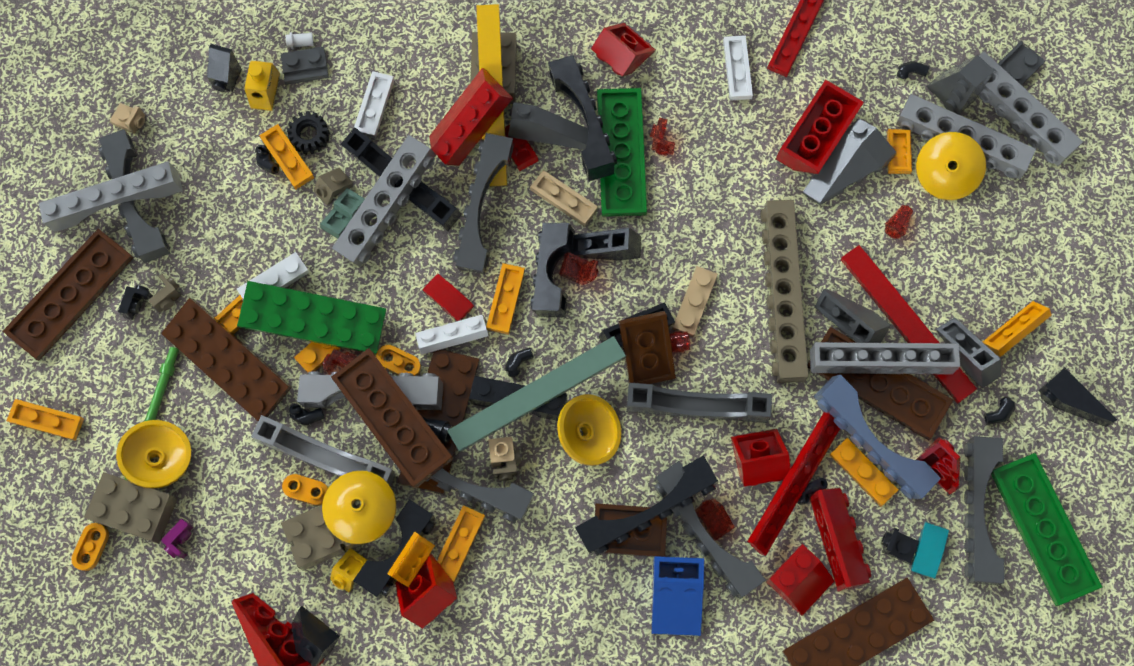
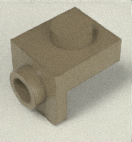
M339 167L320 175L315 184L314 192L326 205H329L335 195L344 192L346 188L350 189L353 182Z
M162 273L158 277L166 286L148 300L159 313L169 310L174 305V301L181 296L176 290L180 286L171 276L166 279Z
M514 447L515 460L506 462L507 468L493 469L494 478L499 477V481L512 480L514 475H518L517 464H521L519 449L515 450Z

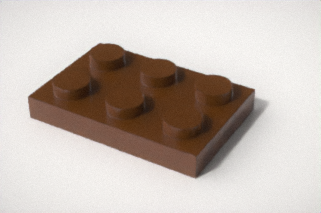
M665 311L618 321L623 352L626 355L625 364L628 383L653 384L676 379Z
M595 503V516L599 520H617L634 516L651 507ZM658 517L652 520L651 527L642 532L636 529L629 533L631 538L620 544L617 541L608 545L609 550L603 554L665 557L667 518L661 520Z

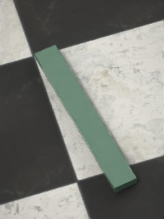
M613 336L447 431L458 451L461 452L626 358V355Z

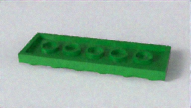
M641 88L597 89L598 115L601 116L603 128L601 129L603 134H608L610 140L608 148L610 152L614 151L617 159V164L614 165L615 174L600 178L602 217L647 216Z
M247 281L237 326L239 328L360 352L370 348L373 354L376 355L381 339L386 308Z
M1036 453L994 469L991 473L993 480L1055 606H1060L1103 588Z

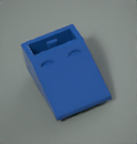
M654 557L651 634L701 636L704 558Z

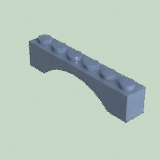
M842 375L833 376L813 396L818 401L817 405L826 413L829 412L835 418L834 423L851 435L850 439L858 447H863L868 452L867 457L873 463L879 464L885 470V476L893 482L896 481L901 486V492L909 499H923L941 479L925 461L900 456L888 449L875 437L863 418L857 391Z

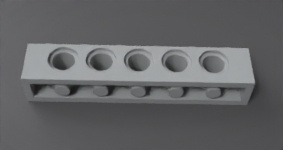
M983 51L979 57L995 71L989 79L990 83L987 82L979 94L980 99L994 107L998 116L1007 119L1016 132L1022 133L1032 147L1038 148L1044 154L1048 162L1056 166L1061 165L1077 150L1083 141ZM1032 123L1038 125L1039 128L1034 127Z
M910 94L896 123L902 130H911V132L921 135V138L926 141L939 134L946 133L939 127H944L947 132H958L968 135L981 148V145H984L989 149L985 150L982 148L987 168L998 169L1004 172L1007 177L1013 179H1021L1027 171L1036 151L1034 147L913 94ZM919 118L925 119L927 123L921 122ZM1002 154L1007 155L1010 160L1005 159Z
M407 136L332 249L359 267L369 260L374 246L382 241L386 228L394 223L397 212L406 205L413 188L418 187L426 169L433 165L436 154L431 148L412 136ZM411 161H416L413 168L407 169ZM403 179L402 185L395 188V183ZM386 198H390V203L382 207L383 201ZM373 217H377V222L370 226V220ZM364 235V241L357 245V239Z
M815 342L810 349L811 373L953 374L960 367L959 344Z

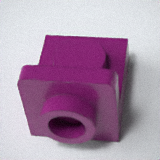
M181 518L162 538L161 541L166 545L164 550L173 558L178 556L184 559L187 554L177 545L185 543L192 535L190 531L194 527L188 521Z

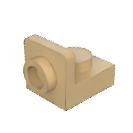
M120 103L111 117L110 123L135 134L137 129L144 125L145 114L138 106L132 108Z
M512 437L488 439L492 468L502 467L501 462L515 460Z

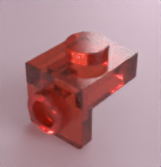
M659 117L657 125L653 124L650 138H653L652 150H655L659 155H673L675 142L663 140L668 119Z
M572 253L565 254L559 275L581 285L591 283L598 274V261H587Z
M334 349L323 360L322 366L325 375H331L336 365L341 368L345 367L357 356L350 352L344 354Z
M714 498L702 502L699 508L695 510L697 516L701 518L715 541L735 528L723 505Z

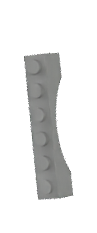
M168 161L40 202L39 208L43 224L52 231L57 232L77 226L89 215L109 206L133 200L164 198L183 192L179 171Z
M315 371L308 372V375L300 374L297 402L306 408H328L334 402L344 398V394L331 378L337 372H331V375H322V373ZM400 373L399 376H391L412 405L418 410H441L443 382L436 374L424 373L423 376H414L411 373Z
M261 415L251 436L257 443L339 477L352 471H368L379 475L391 486L396 475L391 468L329 446Z

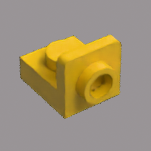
M349 549L332 568L330 580L338 589L350 592L353 589V580L367 559L353 549Z

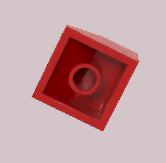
M625 23L604 27L591 47V50L596 53L597 58L608 63L612 67L613 72L620 76L632 74L656 50Z
M777 429L731 437L738 473L744 487L784 480L790 470V457Z
M801 544L772 574L766 583L803 616L835 580L823 563L807 547Z
M431 553L409 587L399 581L395 582L401 616L422 629L457 599L452 579Z

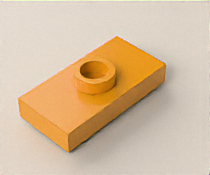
M888 129L886 132L887 141L897 154L888 163V174H911V130Z
M414 532L387 574L409 587L435 545Z

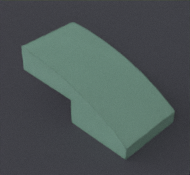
M346 188L334 202V208L320 223V228L338 239L365 198Z

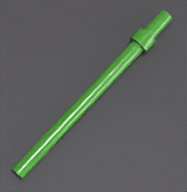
M170 347L165 363L161 364L159 370L161 375L145 421L156 419L170 376L173 377L175 371L174 364L179 352L178 348Z

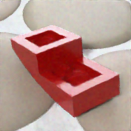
M510 124L505 126V137H508ZM513 138L515 145L511 159L520 172L539 160L527 140Z
M438 273L422 289L424 294L441 306L442 310L456 321L462 320L474 307L460 291Z

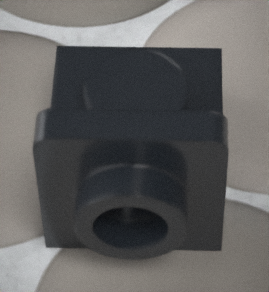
M136 285L135 288L127 286L118 312L124 318L133 320L134 315L140 311V299L149 300L153 295L146 287Z
M893 528L890 532L886 531L881 540V545L884 546L882 553L911 564L919 541L900 533L899 529Z

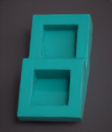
M924 522L918 539V548L911 565V571L935 579L945 549L949 529Z

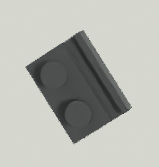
M1022 41L998 63L1021 85L1045 63V60L1030 47H1025Z
M324 46L281 53L284 82L286 85L329 78Z

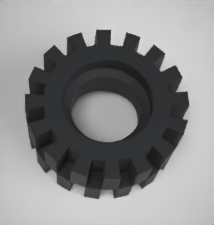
M306 111L305 116H303L302 112L298 113L300 117L297 119L294 116L292 118L294 122L289 121L287 133L291 144L298 152L302 151L303 154L308 152L315 154V150H318V152L322 151L321 147H326V141H329L330 138L328 135L330 132L321 115L318 117V114L315 112L311 115L310 111ZM305 127H314L317 130L314 138L309 140L301 138V131Z

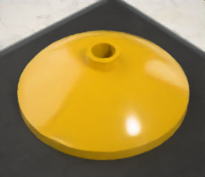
M946 132L931 138L920 150L916 161V173L922 187L934 197L944 200H957L968 196L979 187L986 172V158L980 145L970 136L958 132ZM950 161H954L957 164L956 169H949L948 164Z
M579 395L569 400L559 414L557 424L559 440L565 452L573 460L583 465L595 466L607 462L615 455L621 441V425L615 410L607 401L596 395Z
M162 420L144 421L131 427L120 439L116 451L117 464L122 475L134 485L152 489L162 488L176 482L186 472L191 460L190 442L186 434L170 422ZM154 457H158L159 461L153 463L151 462V459Z
M352 471L337 478L326 491L322 504L323 518L330 532L338 539L350 544L370 543L383 536L392 525L396 514L395 495L389 484L379 475L368 471ZM355 501H361V506L359 508H353V503Z

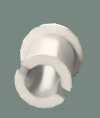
M290 32V34L286 35L287 48L294 50V47H314L312 32L292 34Z

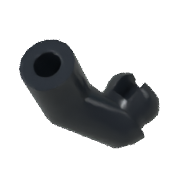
M915 61L906 62L898 67L897 77L906 80L909 73H916L926 77L930 66Z
M258 145L255 149L257 165L271 174H277L280 169L279 165L272 162L271 153L265 145Z
M530 347L510 355L505 364V371L508 372L509 377H516L520 374L519 366L521 362L534 358Z
M1003 397L1000 400L998 411L984 414L986 425L1008 421L1015 410V402L1010 397Z
M293 404L289 408L292 420L302 425H309L325 419L321 408L310 412L301 408L299 404Z
M819 478L810 481L797 503L799 505L808 504L810 502L808 495L827 488L828 483L826 479Z

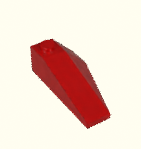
M939 437L916 460L925 461L941 478L937 483L947 493L952 494L959 488L960 456L954 451V447L949 441L942 440Z
M254 593L232 600L233 608L258 666H312L295 652L291 623L286 622L284 624L274 617L275 610ZM323 659L317 666L321 665L325 659Z

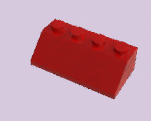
M485 68L478 72L429 136L432 151L445 165L460 166L513 99Z
M825 79L780 148L776 160L794 171L819 174L864 102Z
M841 488L816 491L810 497V503L837 591L840 592L870 583L871 571L867 563L864 564L862 554H864L862 542L857 540L854 532L857 530L853 516L850 517L848 513L849 500L846 493H842Z

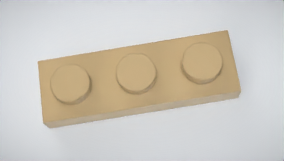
M544 170L530 186L532 192L584 227L598 211L597 205Z
M696 266L672 327L673 330L694 337L716 281L717 273Z

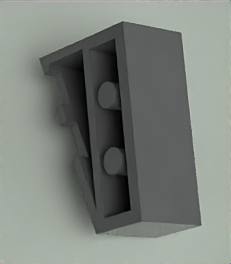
M977 55L958 66L955 65L949 70H944L926 87L944 103V107L947 110L960 114L977 99L995 70Z

